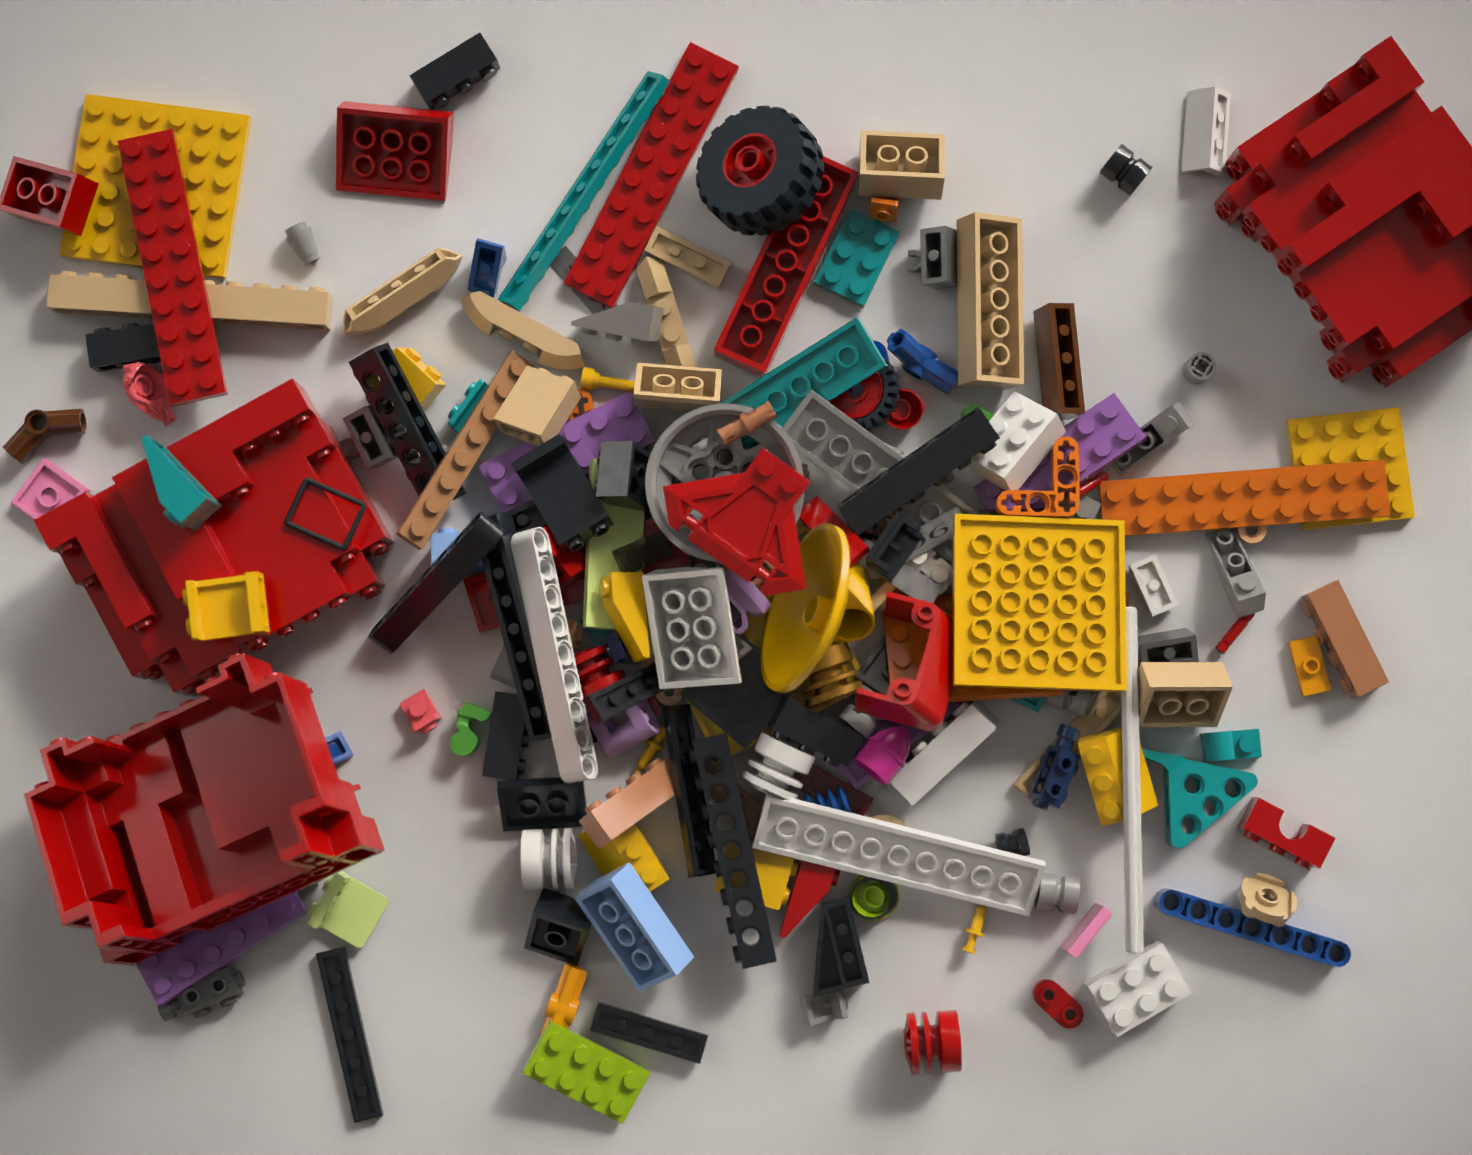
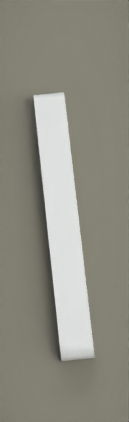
M536 527L513 534L511 548L559 773L564 782L575 783L594 779L598 772V764L586 708L582 701L583 694L549 536L542 527Z

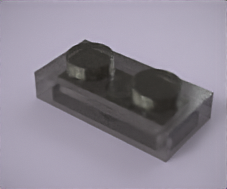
M661 530L612 551L620 572H636L674 555L666 536Z

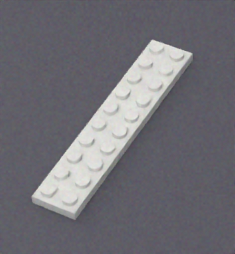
M768 792L765 796L752 842V848L1025 916H1030L1046 868L1045 861L798 799L788 800Z

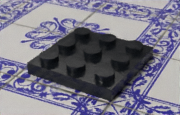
M736 634L753 648L749 654L738 660L742 682L737 684L686 687L680 695L746 749L771 720L782 696L789 698L797 688L787 693L771 690L766 685L762 676L761 650L742 634Z

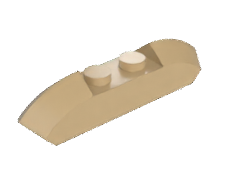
M438 247L345 309L343 317L344 335L367 334L387 326L389 320L401 316L407 308L416 302L425 300L431 292L435 291L436 293L443 288L457 271L463 256L450 249Z
M646 256L636 271L646 303L664 308L658 341L666 365L696 367L664 264L660 260Z
M481 291L468 294L461 299L462 306L470 320L485 334L490 336L496 329L499 330L497 333L499 336L510 342L513 339L523 343L521 347L534 355L540 352L541 355L538 362L548 367L567 370L585 367L578 343Z

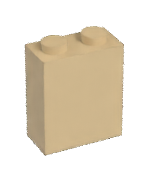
M527 365L493 419L502 434L538 447L559 434L579 402L581 395L576 387V383L567 376L559 377L551 374L544 368L536 369Z

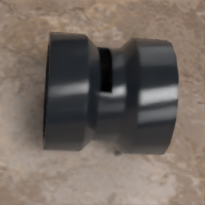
M1024 828L1015 829L1012 835L1004 832L995 834L998 850L1022 856L1030 855V847Z

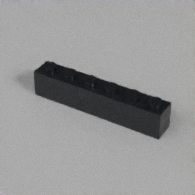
M977 407L837 503V507L857 536L861 533L868 535L879 526L877 522L885 517L888 519L893 518L897 511H902L901 506L909 500L911 503H914L926 494L925 489L933 484L937 487L949 479L948 474L956 468L960 471L973 462V456L979 452L985 454L997 445L995 441L1000 439V437L981 409Z

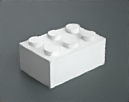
M1014 391L989 421L1000 439L995 441L996 447L985 454L979 452L973 456V462L969 467L972 472L1005 491L1018 490L1050 452L1057 439L1066 432L1058 414Z
M1157 940L1143 947V953L1131 954L1083 982L1111 1033L1117 1037L1192 994L1164 944Z

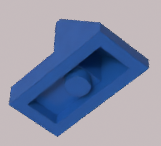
M479 238L476 239L468 291H481L490 297H495L501 268L507 260L505 246Z

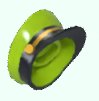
M860 875L853 881L848 893L853 912L858 917L867 921H880L888 918L896 910L900 900V893L896 883Z

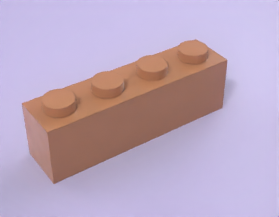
M1339 580L1330 582L1301 596L1303 600L1301 603L1302 609L1308 618H1312L1316 626L1314 633L1317 635L1318 641L1321 644H1325L1329 652L1326 655L1328 662L1333 669H1337L1341 677L1339 683L1345 694H1349L1351 698L1360 697L1389 683Z
M669 757L662 762L657 758L645 767L647 773L641 775L638 771L625 781L628 785L627 787L621 789L618 785L605 795L608 800L604 803H601L598 799L584 809L587 815L579 820V822L598 849L675 796Z

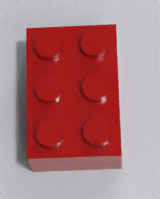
M13 156L0 195V211L22 220L82 236L99 183L75 172Z

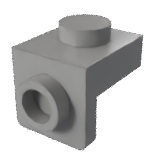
M842 990L818 996L809 994L799 997L806 1026H813L833 1019L848 1018V1002Z

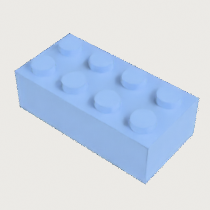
M630 862L592 881L575 897V900L638 992L676 976L694 958Z

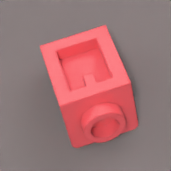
M425 689L399 703L415 733L422 731L423 734L432 731L438 727L436 722L442 719Z

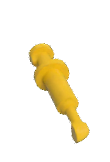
M660 724V732L655 735L654 739L649 738L646 740L648 746L637 762L638 768L635 773L645 769L656 752L663 750L664 747L660 743L666 736L664 725Z
M985 905L976 907L970 929L965 928V932L969 933L966 946H962L961 949L965 952L975 954L976 951L973 949L977 937L983 938L984 936L981 933V929L987 914Z

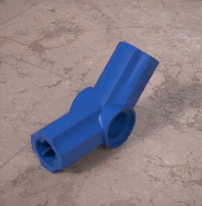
M899 329L897 332L891 333L887 339V349L903 363L902 369L918 380L924 379L948 395L958 380V371L938 359L931 349L918 343L907 331Z

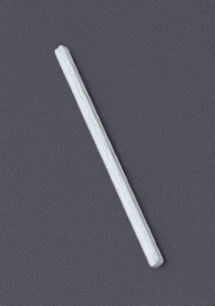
M1126 607L1127 690L1121 692L1126 952L1140 954L1143 953L1138 633L1137 609L1135 607Z

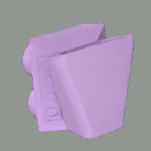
M729 569L726 570L725 578L734 633L740 635L748 629L747 615L764 618V615L772 609V605L751 581L748 583Z

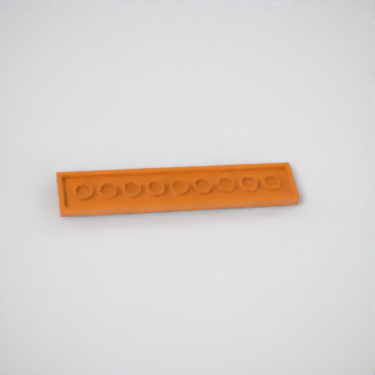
M1385 460L1101 481L1099 485L1101 520L1125 521V536L1390 516Z

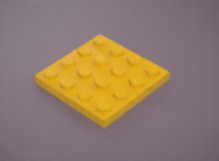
M1400 407L1295 418L1286 421L1292 467L1385 460L1389 517L1300 523L1301 531L1415 518Z

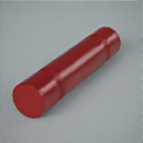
M1102 470L1080 484V498L1098 487L1101 481H1107L1109 479L1108 473Z
M1255 614L1238 618L1224 635L1222 641L1216 645L1215 649L1221 654H1225L1229 646L1233 644Z

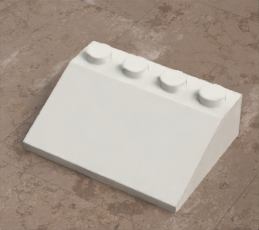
M724 567L658 569L643 575L642 581L660 689L741 683Z

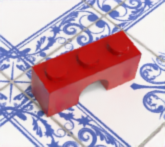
M1252 797L1237 828L1244 831L1242 836L1255 843H1259L1262 840L1270 844L1268 850L1282 857L1287 853L1295 858L1293 863L1306 870H1310L1311 867L1321 869L1336 838L1310 824H1303L1298 834L1288 839L1281 833L1279 828V822L1284 810L1259 797Z

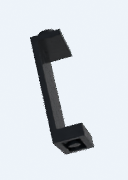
M560 434L511 462L512 467L522 480L556 538V542L565 554L569 551L575 552L584 546V542L593 537L604 535L608 532L609 527L614 525Z

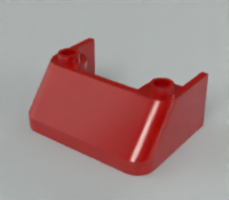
M888 591L886 595L885 616L913 623L917 628L930 632L916 680L907 678L894 680L889 685L887 695L858 688L855 711L918 729L933 731L938 729L943 723L953 689V620L931 602Z

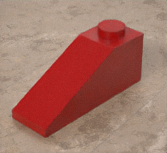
M801 860L780 928L779 937L785 938L829 892L831 885L836 887L840 870Z

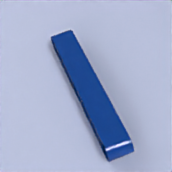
M1160 889L1154 896V905L1163 914L1335 967L1345 966L1351 958L1350 948L1346 943L1287 924L1277 927L1256 918H1248L1241 910L1173 889ZM1172 894L1175 897V905L1167 910L1163 906V899L1166 895ZM1199 902L1202 905L1203 912L1199 917L1193 918L1190 912L1191 907ZM1227 911L1230 915V921L1226 926L1222 927L1218 922V917L1220 913ZM1254 919L1257 923V930L1254 934L1249 935L1246 931V925L1250 920ZM1282 928L1285 938L1281 943L1277 944L1273 938L1274 932ZM1305 937H1310L1312 947L1309 951L1304 952L1301 942ZM1337 945L1340 954L1336 960H1331L1329 950Z

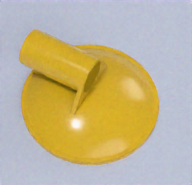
M829 523L816 526L799 543L806 590L772 595L770 601L772 609L767 612L762 634L760 661L763 679L766 685L773 691L787 693L794 690L810 675L832 643L859 641L867 637L874 629L875 618L866 567L857 562L849 569V547L845 533L838 526Z

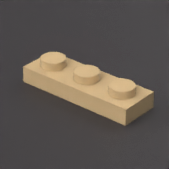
M656 226L644 250L646 254L717 289L720 288L731 266L730 261Z

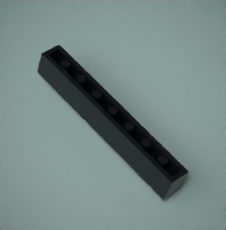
M511 510L488 515L489 518L503 527L505 532L497 544L482 559V564L529 739L532 743L551 739L552 736L511 548V538L517 532Z

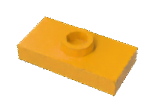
M1317 635L1287 642L1301 697L1331 690Z

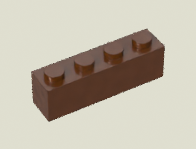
M1048 303L1033 311L1042 405L1057 413L1060 420H1070L1085 413L1074 303Z

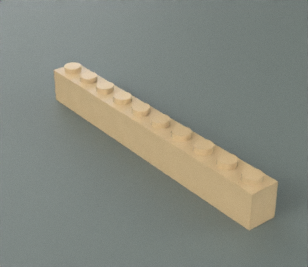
M60 271L59 275H49L46 307L54 313L153 319L144 276L142 280H134L132 276L116 274L115 278H104L105 275L90 272L87 273V276H77V273L71 271ZM205 280L213 323L331 331L333 297L329 292H326L325 288L309 287V291L298 290V287L293 285H281V289L270 288V285L263 283H254L253 287H245L240 282L227 281L226 285H215L214 281Z

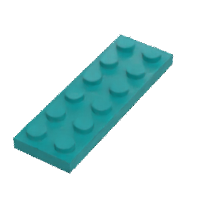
M856 317L725 399L720 404H736L756 409L769 401L778 417L773 420L782 428L810 389L830 402L887 367V364L860 318ZM741 437L744 450H749L759 445L751 439Z

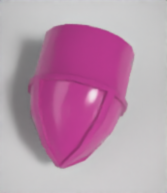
M893 726L878 731L867 739V744L853 759L854 762L874 780L887 786L897 772L905 766L911 740L908 728L906 726Z

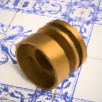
M847 642L830 646L807 677L811 679L812 683L801 689L802 694L814 690L816 693L815 697L805 700L807 708L811 706H826L844 700L853 695L858 688H863L861 681L848 684L847 679L858 675L857 670H843L842 666L853 660Z

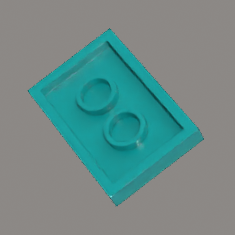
M849 209L814 281V285L864 308L900 232L853 209Z

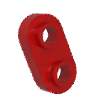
M1042 979L1035 984L1032 991L1034 1001L1060 1026L1073 1029L1081 1024L1084 1017L1081 1005L1060 985L1050 979ZM1047 989L1053 991V997L1049 1000L1043 997V993ZM1072 1009L1074 1011L1072 1019L1065 1018L1066 1010Z

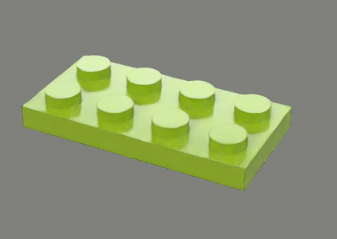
M552 1020L548 1021L522 1069L524 1075L622 1124L650 1075L648 1069Z

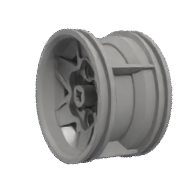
M713 404L700 407L674 421L656 442L647 464L645 477L648 506L656 524L664 535L684 553L711 561L717 566L724 565L687 539L692 532L690 529L682 525L676 531L669 526L663 486L673 485L674 477L683 483L697 481L693 473L698 466H705L709 469V475L706 479L743 473L744 467L753 462L762 448H765L803 476V468L796 447L787 433L774 420L755 429L756 433L752 435L748 433L743 436L758 443V446L744 450L741 438L726 447L717 430L740 418L739 415L743 412L747 414L755 410L736 404ZM708 438L707 447L704 452L692 448L698 442ZM722 451H730L734 455L733 461L729 465H721L718 462V455ZM804 493L793 507L796 524L803 508ZM695 509L690 514L697 521L703 516Z

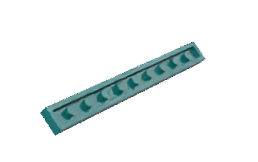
M647 71L499 296L498 300L503 304L520 311L528 302L530 294L543 279L551 262L559 255L561 247L574 232L576 224L589 209L590 203L597 192L604 186L605 180L613 168L618 165L620 157L628 145L633 142L639 128L648 119L657 101L664 95V90L670 83L664 75Z

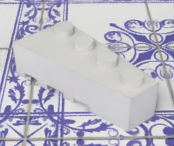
M971 701L968 705L966 702L962 703L952 713L955 717L948 724L943 721L942 725L932 732L934 737L928 743L923 740L911 751L914 756L907 763L905 762V766L890 781L912 806L996 730L999 720L981 701Z

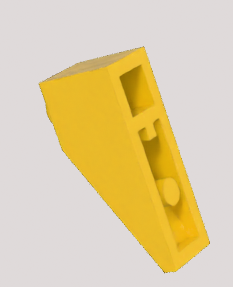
M611 572L601 578L599 595L603 598V606L633 661L641 662L650 658L646 600L642 581L644 572Z

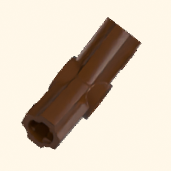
M32 410L27 413L24 424L7 441L3 448L8 454L23 464L47 438L58 435L85 434L87 422L84 410ZM41 418H45L46 425L43 429L37 430V422Z

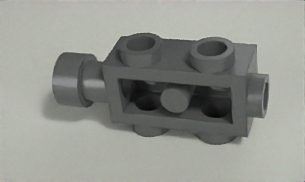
M225 966L193 987L188 988L164 1006L157 1005L160 1016L166 1022L176 1018L178 1013L183 1012L184 1016L194 1015V1018L197 1019L212 1013L210 1007L221 1004L222 1008L238 1002L237 996L244 994L242 987L246 986L244 976L240 970L235 971L234 967ZM219 980L224 983V988L221 991H218L216 983ZM192 991L197 994V999L194 1002L191 1001L189 996Z

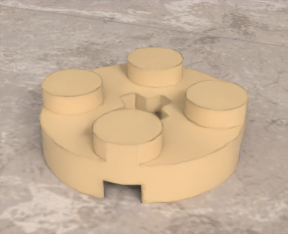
M1263 873L1254 874L1252 878L1246 877L1238 890V899L1242 905L1241 912L1246 917L1256 918L1277 927L1284 926L1286 921L1292 917L1297 907V899L1293 891L1289 894L1284 889V882L1274 876Z

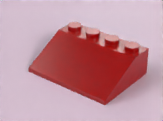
M344 101L337 107L336 190L446 201L453 142L454 112Z

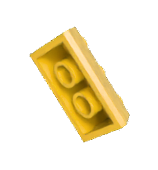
M1122 727L1080 737L1078 747L1101 826L1124 821ZM1140 743L1142 814L1157 807L1158 802Z
M637 823L600 849H598L586 831L578 835V838L602 876L630 862L649 891H652L671 878Z

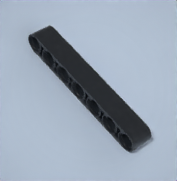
M480 512L377 622L369 633L368 638L389 654H393L497 544L505 529L483 512Z

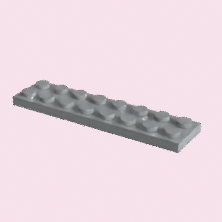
M810 389L782 427L792 440L797 451L853 492L904 458L812 389ZM934 484L924 490L926 494L918 501L911 503L909 500L902 505V511L900 512L919 526L928 523L955 507H958L961 514L978 515V511L944 486L939 485L935 487ZM952 537L932 549L953 564Z

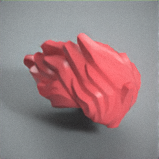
M144 362L123 366L125 370L123 388L130 402L146 414H150L151 418L162 421L164 426H168L170 421L173 422L177 417L173 414L172 406L169 404L164 374L154 366Z

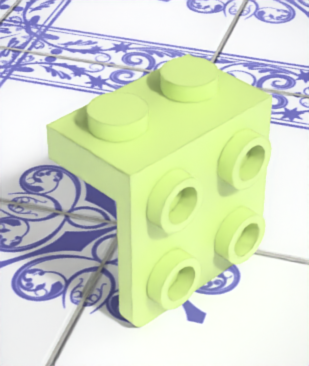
M341 871L334 876H329L324 882L322 890L325 892L320 901L315 900L309 908L307 915L310 918L307 924L315 929L322 927L353 946L361 948L366 944L389 904V899Z

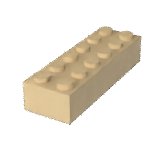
M974 212L956 220L958 385L1006 390L1024 385L1022 219Z

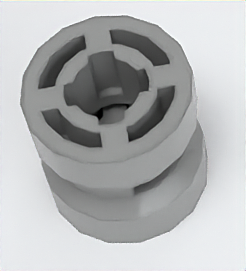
M1198 352L1184 364L1183 375L1191 384H1202L1215 373L1216 362L1210 354Z

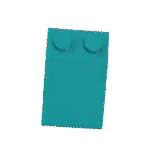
M145 434L141 440L159 501L166 508L163 512L164 515L173 524H178L183 529L187 526L196 530L221 505L162 443Z

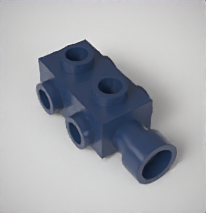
M1066 724L1059 725L1056 733L1058 736L1055 745H1048L1046 753L1040 758L1041 765L1037 775L1030 783L1028 798L1032 799L1031 805L1047 811L1048 807L1060 809L1061 804L1066 800L1068 786L1072 777L1078 771V762L1081 757L1071 751L1074 743H1078L1082 733L1078 729ZM1050 757H1052L1053 760L1051 766L1048 765V759ZM1039 783L1042 784V790L1040 792H1038L1037 786Z

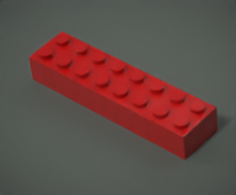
M825 156L821 160L824 163V174L820 178L822 184L819 193H816L813 198V204L801 214L802 217L799 220L791 222L787 225V228L781 231L774 230L771 231V234L767 235L714 348L715 357L759 377L768 373L858 179V171Z

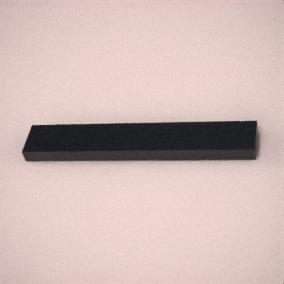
M690 704L665 706L661 709L688 878L716 874L713 862L715 861L714 850L710 849L707 832H711L709 820L704 821L701 804L706 803L704 792L698 793L695 776L700 775L698 764L692 765L688 749L694 747L693 740H696Z
M346 946L316 953L354 1123L383 1116V1108Z

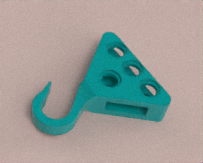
M1142 747L1145 759L1156 762L1163 768L1166 843L1171 847L1183 848L1250 793L1258 784L1256 775L1250 772L1188 760L1180 755L1149 751ZM1189 777L1194 778L1197 783V787L1192 793L1187 792L1184 787L1185 780ZM1229 781L1234 782L1237 788L1235 795L1232 797L1225 793V785ZM1208 799H1211L1215 804V810L1211 815H1207L1203 810V804ZM1186 817L1193 821V829L1189 833H1185L1181 828V823Z

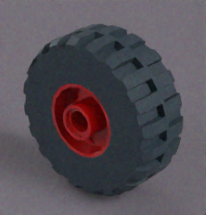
M768 105L757 106L756 109L746 108L740 110V113L730 115L721 126H717L711 132L712 136L703 144L701 157H698L696 167L698 170L696 186L699 188V196L707 206V209L734 232L739 231L741 234L748 236L757 233L759 236L771 234V231L774 230L781 231L787 228V225L791 222L799 220L802 217L801 214L813 204L815 194L819 193L822 184L820 178L824 174V163L821 161L823 159L822 149L818 145L815 136L793 113H788L783 108H771Z

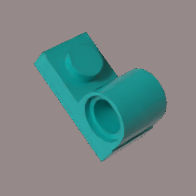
M1259 729L1200 733L1203 762L1262 757Z

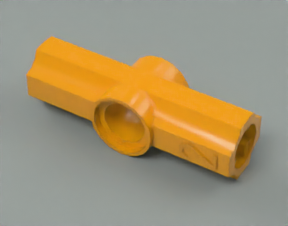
M565 963L556 991H553L545 1013L546 1020L541 1034L549 1020L567 1029L573 1024L588 970Z

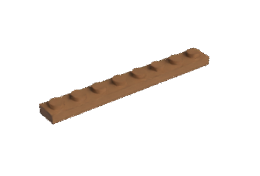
M514 350L508 353L396 533L397 536L418 550L423 549L498 426L493 419L526 366L534 368L535 365Z

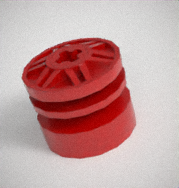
M610 643L592 646L574 655L583 699L627 677L624 670L610 673L608 668L618 660L617 656L603 659V656L613 650Z
M937 1011L934 1025L929 1024L927 1013L921 1012L920 1025L918 1026L915 1013H907L903 1036L905 1057L910 1066L911 1074H919L920 1061L924 1062L925 1073L931 1074L933 1060H938L942 1073L961 1072L962 1048L957 1011Z

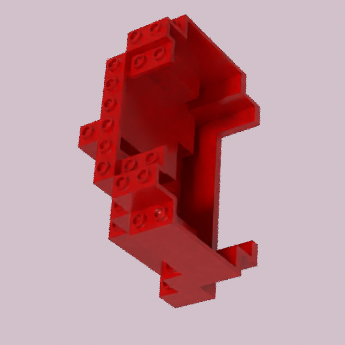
M1389 36L1364 53L1354 65L1327 82L1317 94L1239 145L1226 160L1228 175L1231 179L1237 181L1227 187L1213 203L1215 205V212L1222 221H1226L1230 226L1239 220L1241 223L1240 228L1245 236L1251 237L1254 242L1261 238L1260 243L1264 250L1272 253L1277 260L1276 264L1279 271L1284 276H1288L1293 282V289L1297 296L1302 300L1305 299L1310 306L1312 317L1318 323L1321 322L1325 328L1319 332L1322 336L1321 342L1327 350H1332L1335 354L1326 361L1332 377L1344 383L1370 366L1374 379L1379 384H1383L1385 388L1472 330V146L1443 106H1440L1433 112L1427 107L1417 93V90L1425 81L1392 36Z
M293 378L166 447L221 505L196 530L187 526L183 529L178 524H173L164 515L163 512L166 508L159 501L147 458L113 476L112 479L115 484L96 495L84 492L34 519L49 550L60 555L74 583L84 586L131 676L143 679L150 678L151 681L165 676L174 693L184 694L185 696L191 694L192 697L198 695L197 687L205 684L208 678L219 673L218 665L228 661L227 658L236 653H246L252 649L254 652L262 650L270 645L268 640L277 635L282 638L296 630L294 628L295 625L302 621L307 624L318 619L321 616L319 612L328 607L331 610L338 608L346 603V600L351 595L360 599L365 597L366 600L381 593L380 589L386 585L370 556L374 554L375 557L385 554L390 550L389 546L394 543L351 462L347 460V455L334 431L320 418L305 389ZM305 478L316 480L366 503V510L348 549L344 551L339 550L285 525V518ZM307 484L291 522L343 545L361 506ZM255 571L263 574L270 628L269 633L201 642L192 640V635L189 636L186 630V618H190L189 608L185 606L183 601V589L186 588V581H203L241 576L247 572Z
M236 653L227 658L228 661L218 665L221 676L210 677L205 681V684L196 688L197 694L203 695L202 697L183 701L179 704L178 708L172 711L160 712L154 716L155 719L147 723L135 724L130 727V731L109 736L105 740L95 736H87L76 742L66 737L52 740L49 746L40 750L48 781L36 784L34 790L25 793L24 797L61 924L67 927L93 930L103 963L134 966L141 961L182 944L181 936L190 931L209 932L385 851L375 820L363 816L352 784L338 778L306 683L280 672L273 673L271 664L245 653Z

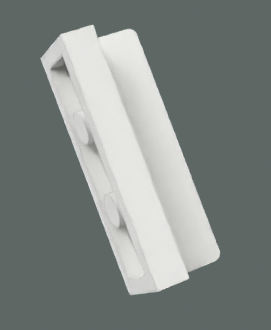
M1216 86L1187 92L1182 171L1185 173L1204 170L1215 176L1225 174L1231 94Z

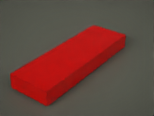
M818 496L802 508L799 519L810 530L823 523H829L842 529L849 547V569L869 553V547Z

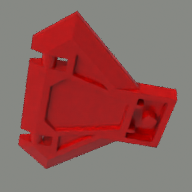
M762 448L744 473L663 486L668 523L674 530L678 531L682 525L690 529L692 532L688 536V540L748 583L754 576L761 580L763 585L759 591L766 596L806 590L793 507L811 483L807 478L765 448ZM694 509L703 515L699 521L690 516ZM765 560L775 567L771 573L761 567Z

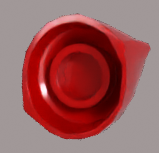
M900 388L901 390H898L900 399L895 405L897 408L895 412L890 414L891 418L885 422L893 428L906 430L914 427L921 420L925 405L914 391Z

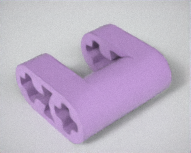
M647 700L626 710L630 720L619 726L616 725L613 717L596 725L587 711L589 725L608 757L615 758L660 732L658 719Z

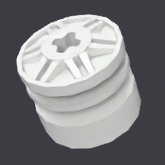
M762 732L754 750L761 754L764 759L762 762L749 759L747 763L758 769V772L755 774L744 770L741 777L748 780L754 788L764 793L776 794L788 800L797 799L798 794L787 788L789 784L800 789L802 788L803 784L794 778L793 775L795 772L808 774L816 757Z
M542 829L523 830L521 837V877L523 889H544L546 876H551L554 889H559L560 876H564L565 888L573 889L578 871V850L573 829H564L563 842H560L558 829H553L550 842H545Z

